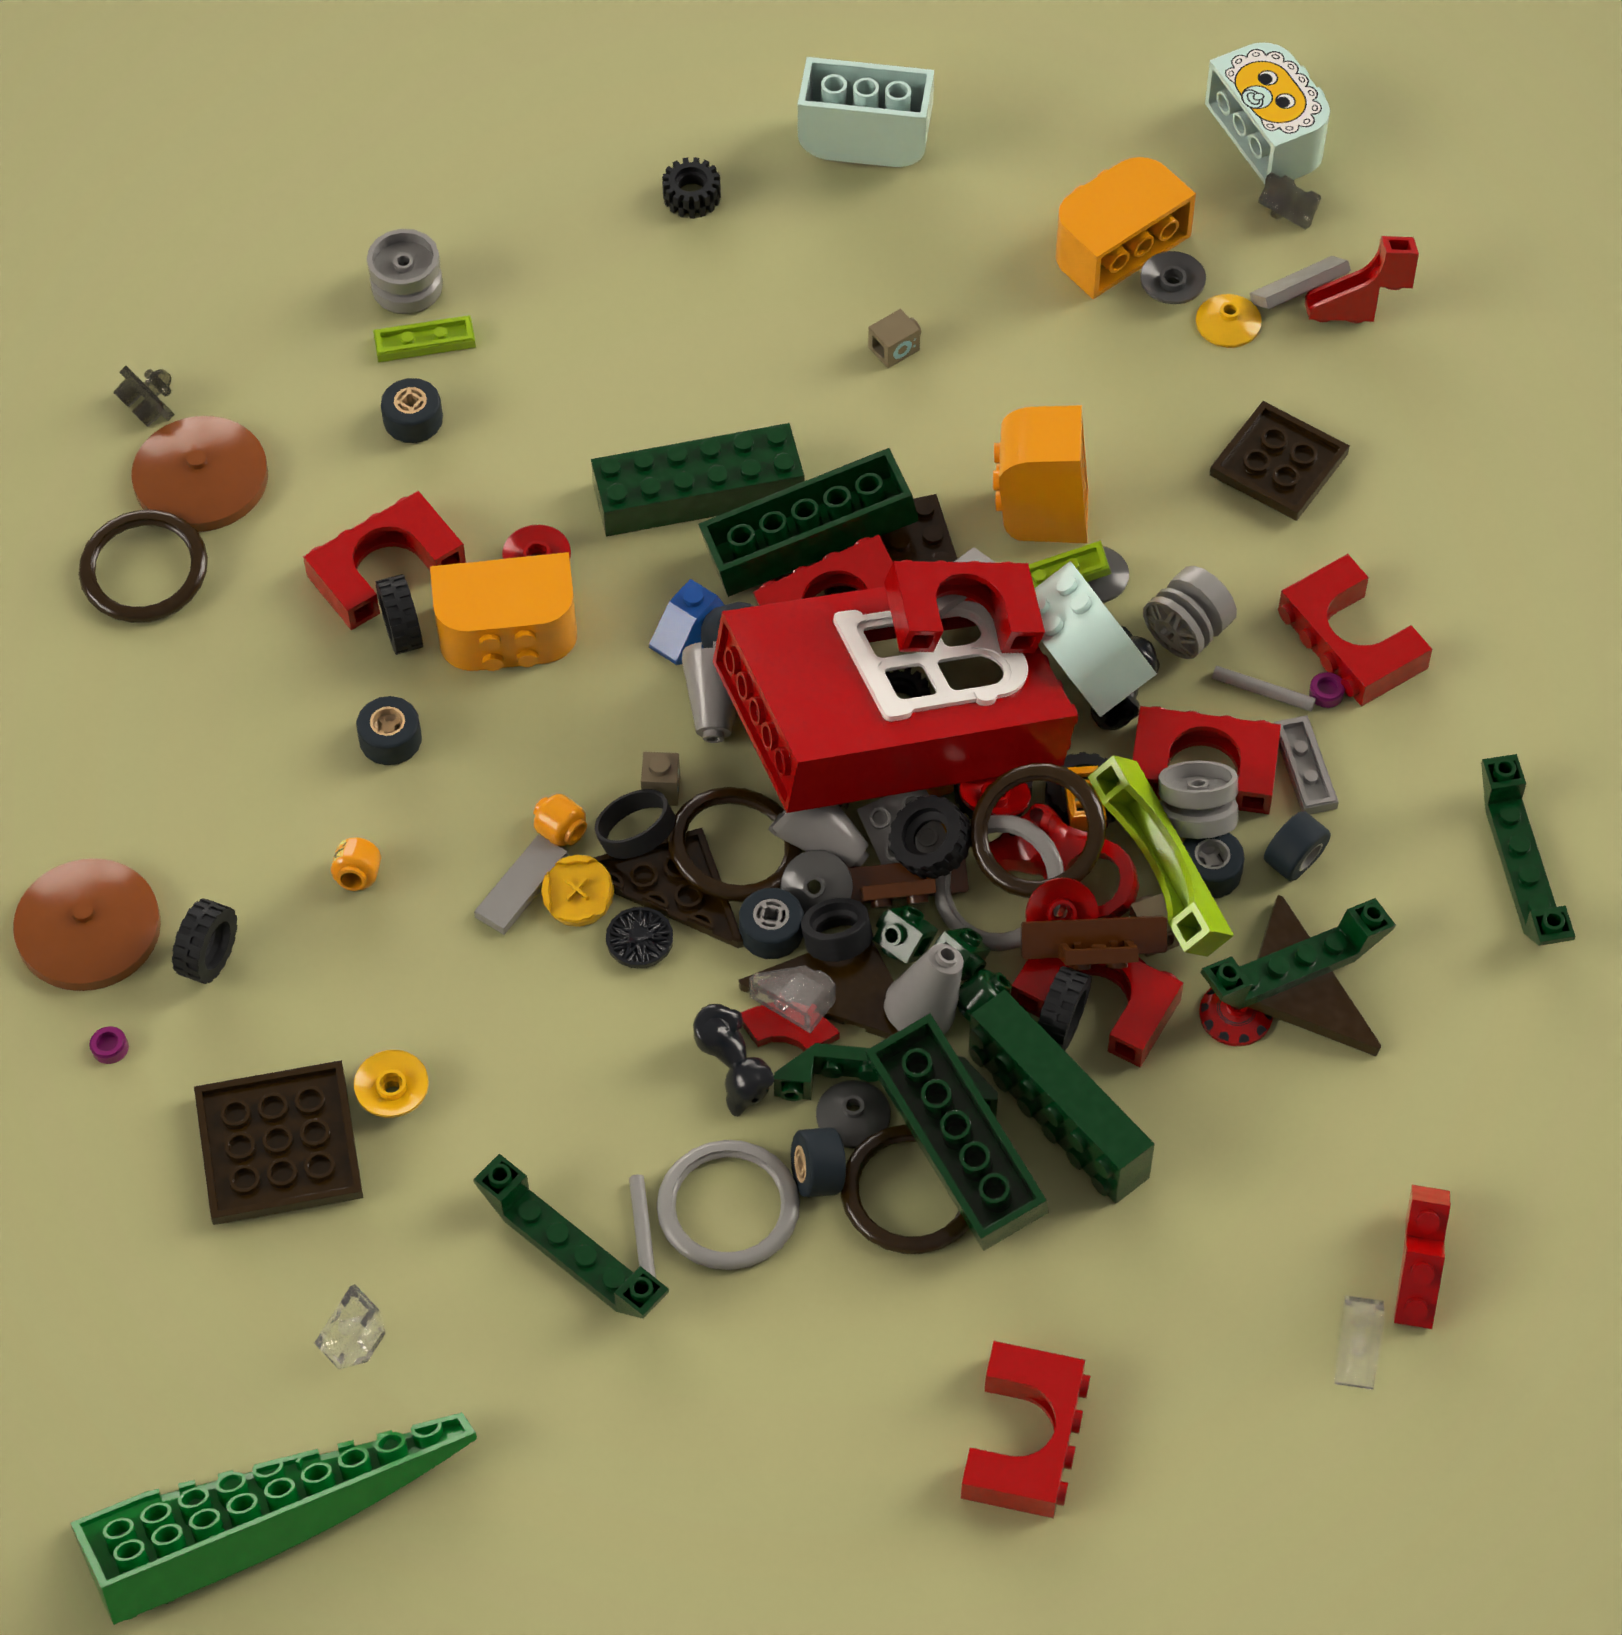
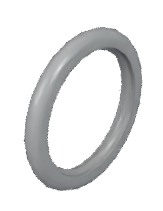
M995 814L990 816L988 834L995 832L1011 833L1031 843L1041 855L1048 879L1064 872L1062 858L1054 842L1041 828L1029 820L1013 815ZM951 874L947 876L942 875L935 879V904L943 922L950 930L970 928L976 931L983 938L982 942L991 951H1006L1021 947V927L1005 933H988L975 928L964 920L955 907L950 890ZM1060 905L1056 906L1053 911L1055 916L1059 911Z
M735 1140L709 1142L690 1150L678 1159L666 1173L659 1188L657 1199L659 1224L670 1244L680 1254L694 1263L722 1270L751 1267L767 1260L780 1250L794 1231L799 1218L800 1208L797 1184L790 1170L781 1160L760 1146ZM729 1157L753 1162L765 1169L774 1179L779 1189L781 1210L776 1226L764 1240L753 1247L735 1252H719L704 1248L694 1242L683 1231L677 1219L675 1206L681 1183L691 1171L713 1159Z

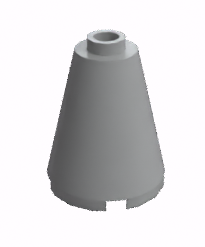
M713 641V648H702V642L685 647L682 651V664L696 733L703 737L705 742L720 743L724 741V738L729 737L737 716V711L713 664L716 641Z
M839 805L786 813L784 809L782 813L778 814L768 829L773 835L806 852L812 850L830 852L839 857L848 868L861 867L869 857V854L865 851L869 844Z
M936 944L889 986L884 1001V1010L888 1020L898 1031L931 1013L943 1034L948 1032L954 1023L964 964L961 953L951 945Z

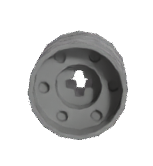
M1196 566L1185 567L1169 582L1167 588L1161 589L1143 608L1145 623L1153 637L1168 651L1183 659H1194L1210 644L1213 637L1218 636L1234 621L1237 615L1235 602L1227 588L1213 574Z

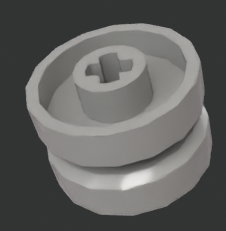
M398 229L383 234L370 246L367 255V265L370 274L371 290L374 299L384 309L394 313L411 314L423 311L435 303L441 294L443 280L436 243L427 234L412 229Z
M1198 760L1173 764L1161 771L1158 776L1159 795L1162 799L1160 804L1179 837L1193 839L1214 838L1225 835L1236 828L1238 824V804L1235 798L1238 794V775L1234 769L1218 762Z

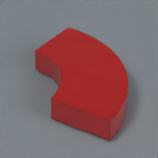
M765 1004L741 1012L743 1018L742 1026L757 1047L771 1042L788 1043L799 1047L804 1052L815 1043L831 1044L840 1039V1032L831 1022L820 1014L801 1006Z

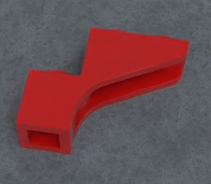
M1381 236L1379 248L1369 264L1358 271L1310 290L1306 294L1304 302L1308 318L1318 322H1329L1331 320L1348 321L1350 323L1374 322L1380 287L1389 290L1413 289L1419 257L1414 237Z
M1418 1185L1411 1186L1394 1323L1427 1329L1433 1328L1445 1261L1444 1240L1451 1207L1449 1190Z

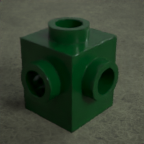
M906 905L888 909L880 916L876 924L878 930L872 940L882 946L881 950L887 956L908 964L917 961L927 952L939 929L923 919L924 914L920 910Z
M970 928L944 931L934 944H948L961 953L964 961L961 981L968 980L976 972L983 970L986 966V961L984 960L991 951L982 942L983 938L981 935Z

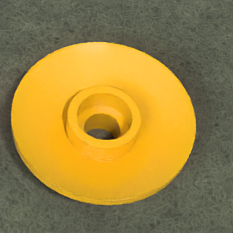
M1220 294L1207 299L1200 305L1196 314V327L1201 336L1208 342L1220 347L1234 348L1246 345L1256 338L1261 329L1262 320L1258 308L1248 299L1234 294Z
M385 1050L370 1056L360 1065L354 1078V1092L360 1105L369 1113L384 1118L400 1117L416 1109L424 1100L429 1086L428 1074L423 1063L414 1055L401 1050ZM393 1086L399 1088L395 1092H386L388 1088Z

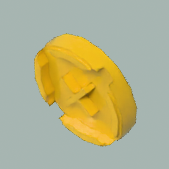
M575 854L560 859L555 863L550 872L546 873L543 878L541 893L544 905L554 919L568 926L581 927L596 922L606 914L612 904L615 889L612 877L603 864L591 856Z

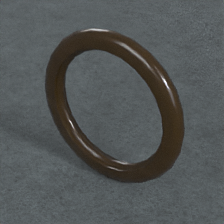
M137 510L122 514L106 522L95 531L86 543L81 555L78 575L81 589L85 596L100 612L114 619L130 623L151 622L178 612L193 599L201 588L207 573L208 555L205 543L198 531L187 521L168 512ZM139 526H158L176 533L189 549L191 565L187 580L175 594L157 604L132 607L122 605L110 599L102 591L95 573L96 561L100 551L112 538L128 529Z
M1030 763L1015 767L1000 775L985 789L976 803L971 819L970 842L977 864L994 885L1009 894L1030 898L1040 885L1051 879L1071 878L1080 882L1090 873L1099 859L1103 848L1106 821L1102 804L1094 789L1080 775L1066 767L1051 763ZM1030 781H1049L1071 791L1080 801L1088 824L1085 846L1077 861L1065 872L1045 880H1026L1006 871L996 861L988 841V823L992 810L999 799L1014 787Z
M723 787L697 794L677 811L674 828L668 836V847L672 861L680 874L693 887L709 896L724 901L744 902L755 891L764 888L781 889V880L785 868L796 856L802 854V849L784 841V857L781 865L767 879L747 885L727 884L715 880L697 868L688 855L686 832L695 816L704 809L715 805L737 804L756 809L774 821L784 809L776 801L762 793L746 788Z
M906 1124L885 1128L869 1136L854 1149L847 1160L846 1178L841 1191V1200L845 1213L857 1231L870 1242L886 1250L901 1254H923L946 1247L957 1241L970 1229L959 1211L955 1218L944 1228L923 1236H902L878 1226L868 1216L860 1199L859 1181L862 1171L868 1161L878 1151L892 1144L917 1141Z

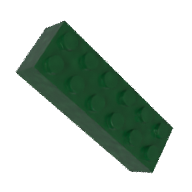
M790 423L591 459L593 486L606 537L719 516L804 482V472Z
M886 448L701 522L698 525L726 594L730 597L790 573L799 567L820 561L829 553L846 550L862 538H872L878 534L879 536L885 535L919 521L913 495L890 448Z
M1005 989L971 1013L968 1052L972 1060L980 1067L985 1066L992 1074L996 1085L1003 1092L1008 1091L1017 1100L1018 1107L1028 1118L1033 1117L1041 1125L1044 1135L1053 1144L1058 1143L1066 1151L1068 1160L1076 1169H1083L1090 1176L1093 1186L1101 1195H1108L1116 1204L1150 1178L1155 1146L1153 1141Z
M931 1013L866 1050L869 1065L983 1251L1049 1213L1047 1199Z

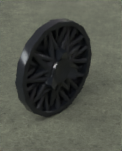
M632 907L621 911L611 920L606 929V945L610 955L620 964L630 968H647L658 964L667 957L673 946V929L669 920L659 911L649 907Z

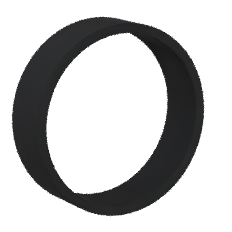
M652 789L637 790L611 802L598 816L594 830L603 849L609 856L618 859L633 858L653 850L670 835L675 825V814L666 797L661 792ZM646 808L663 809L656 822L642 833L624 840L607 839L613 827L626 816Z

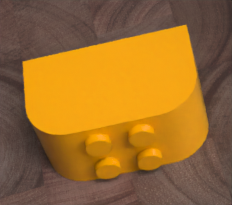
M1129 158L1109 170H1103L1095 179L1075 188L1062 201L1059 207L1056 261L1058 266L1092 299H1095L1140 270L1150 257L1169 251L1191 237L1196 193L1165 165L1150 158Z
M1082 405L1024 407L1009 413L1001 423L1000 443H994V462L997 465L996 470H993L996 511H1002L1006 532L1018 541L1087 543L1088 478Z
M569 552L430 566L433 607L440 651L445 660L452 666L467 671H495L501 668L517 666L532 667L536 664H546L560 660L573 649L577 640V625Z

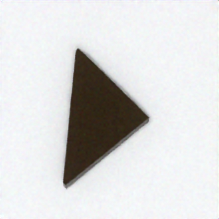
M698 828L687 831L686 848L694 865L704 874L721 881L703 829ZM668 837L653 850L637 857L618 859L608 854L593 857L603 864L610 873L615 889L614 894L643 907L657 910L668 918L736 948L743 947V939L729 901L703 893L693 887L680 874L670 855Z
M1278 895L1274 901L1257 959L1310 938L1283 896ZM1333 971L1247 1006L1373 1056H1377L1381 1048L1380 1042Z
M871 941L870 946L851 959L838 962L822 961L806 953L738 980L739 988L743 992L748 993L751 991L767 996L768 1000L780 1004L801 1006L820 1014L828 1020L843 1025L848 1023L864 1028L865 1032L883 1038H888L898 1032L888 1020L884 1010L886 992L894 980L873 941Z

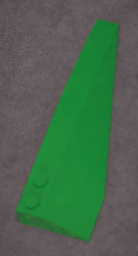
M462 1412L414 1424L411 1427V1432L402 1434L390 1430L378 1433L376 1441L355 1446L354 1440L338 1443V1450L319 1454V1450L314 1449L255 1464L252 1472L243 1474L230 1470L218 1473L217 1481L196 1486L194 1479L178 1483L179 1490L161 1494L159 1488L146 1491L70 1522L102 1602L113 1625L124 1620L133 1619L139 1614L160 1605L171 1603L179 1597L261 1563L334 1527L436 1467L475 1441L477 1435Z

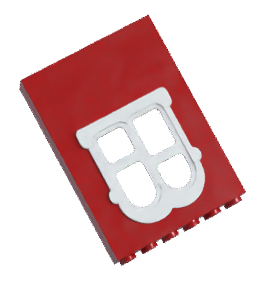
M885 586L722 611L713 664L786 813L999 777L1015 767L1030 763H1051L1062 766L1064 765L1067 751L1071 747L1074 726L1078 722L1077 709L1074 704L1070 703L1064 692L1061 680L1056 678L1050 667L1048 657L1042 653L1039 646L1035 653H1001L991 615L980 603L969 597L940 618L943 631L978 626L981 636L976 642L949 647L940 638L934 652H917L885 658L876 656L869 644L870 642L896 638ZM982 656L996 662L1003 671V678L998 683L963 690H953L947 683L938 663ZM917 666L922 667L936 693L909 699L899 698L885 672Z

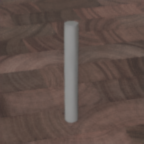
M1219 666L1215 667L1212 675L1214 680L1311 712L1316 702V698Z
M639 1174L629 1177L639 1266L656 1278L644 1176Z

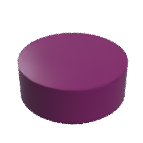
M1331 672L1317 674L1311 680L1309 696L1316 698L1315 704L1323 708H1332L1339 705L1345 693V688L1341 684L1342 678Z
M108 1026L99 1029L93 1034L89 1047L96 1060L104 1064H113L126 1056L129 1044L121 1029Z

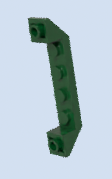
M1517 754L1482 759L1485 811L1523 933L1539 946L1575 940L1576 936L1566 905L1556 906L1522 800L1526 781Z
M1373 898L1347 909L1339 925L1335 928L1242 966H1239L1231 956L1202 968L1200 973L1222 1002L1240 1010L1355 962L1393 931L1396 924L1377 899Z
M815 1043L774 1072V1096L782 1097L788 1101L811 1100L814 1074H822L827 1078L845 1076L856 1077L866 1082L878 1081L879 1079L869 1065L866 1050L869 1048ZM958 1056L996 1117L998 1092L965 1057Z
M498 1154L473 1179L474 1184L506 1224L616 1312L644 1319L669 1293V1288L644 1268L639 1266L633 1273L529 1189L527 1175L501 1154Z

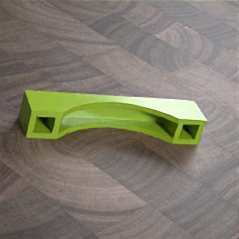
M1113 755L1087 777L1103 806L1130 834L1150 864L1165 898L1168 924L1184 953L1208 957L1231 939L1234 934L1138 762Z

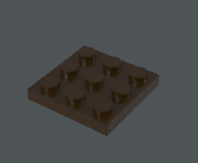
M1262 401L1210 468V476L1297 521L1346 458L1350 445Z

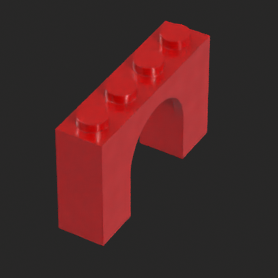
M419 491L408 497H402L394 505L380 513L372 514L366 521L352 529L344 530L338 537L322 546L313 548L308 554L303 556L307 577L350 630L357 628L380 614L376 592L357 570L361 561L371 552L385 547L404 548L417 555L429 570L430 566L466 563L464 544Z
M878 534L872 538H862L852 547L841 552L829 553L821 561L811 566L799 567L789 576L778 581H768L761 585L758 590L754 591L753 594L757 606L812 598L821 591L834 586H849L858 590L885 586L884 582L893 561Z
M1346 554L1283 589L1280 595L1278 612L1283 622L1291 625L1299 634L1303 645L1308 649L1311 648L1320 658L1323 668L1327 672L1334 673L1342 678L1341 684L1345 688V693L1349 697H1353L1362 707L1427 670L1433 649L1412 625L1373 645L1352 644L1334 633L1328 620L1337 612L1364 598L1369 579L1350 555Z
M943 560L935 562L893 561L884 584L899 652L935 651L944 632L937 599L946 595L969 597L980 603L989 612L995 625L1001 653H1035L1045 634L1028 563H1013L1010 561L1002 563L979 561L946 562Z
M1140 706L1132 760L1138 762L1158 800H1162L1159 795L1158 776L1163 769L1168 767L1170 761L1177 753L1193 746L1216 748L1225 753L1236 767L1238 794L1235 800L1238 804V810L1269 814L1273 796L1281 724H1273L1265 720L1236 719L1228 715H1206L1196 711L1168 710L1160 706Z
M1059 958L1028 959L1011 985V996L1027 1012L1040 1017L1050 986L1059 969L1065 966V964ZM1139 958V962L1128 963V967L1122 969L1107 968L1106 964H1091V969L1076 970L1090 976H1100L1109 979L1122 989L1128 1004L1110 1032L1107 1052L1141 1067L1179 1005L1184 982L1178 980L1170 972L1159 971L1147 965L1141 958Z
M993 1341L986 1372L984 1392L1022 1399L1037 1405L1049 1417L1054 1433L1042 1449L1026 1456H1009L970 1447L962 1480L961 1499L1054 1518L1056 1505L1064 1506L1068 1489V1482L1062 1481L1064 1469L1072 1470L1076 1446L1069 1445L1071 1433L1079 1434L1083 1411L1077 1410L1079 1397L1087 1398L1091 1375L1084 1374V1359Z

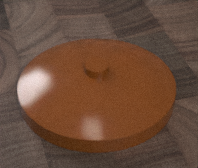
M214 416L184 418L162 427L143 443L135 456L132 466V484L142 509L171 513L187 521L198 532L219 529L244 517L257 505L268 481V466L265 452L256 436L247 428L234 421Z
M80 859L51 869L31 884L17 906L13 922V933L23 962L35 976L58 988L88 991L116 984L129 977L145 963L158 941L161 917L153 890L147 881L136 871L111 860Z

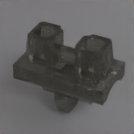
M1271 172L1266 176L1265 187L1258 203L1271 210V217L1276 220L1284 217L1306 230L1311 226L1314 214L1321 200V195L1312 190L1305 192L1296 186L1293 179L1286 175L1279 177Z
M127 366L119 372L125 380L113 393L127 407L133 405L143 396L145 399L132 412L147 427L161 415L167 421L175 415L158 397L160 394L166 397L172 391L169 388L172 377L166 370L158 369L153 371L148 369L144 373V376L147 378L145 383Z

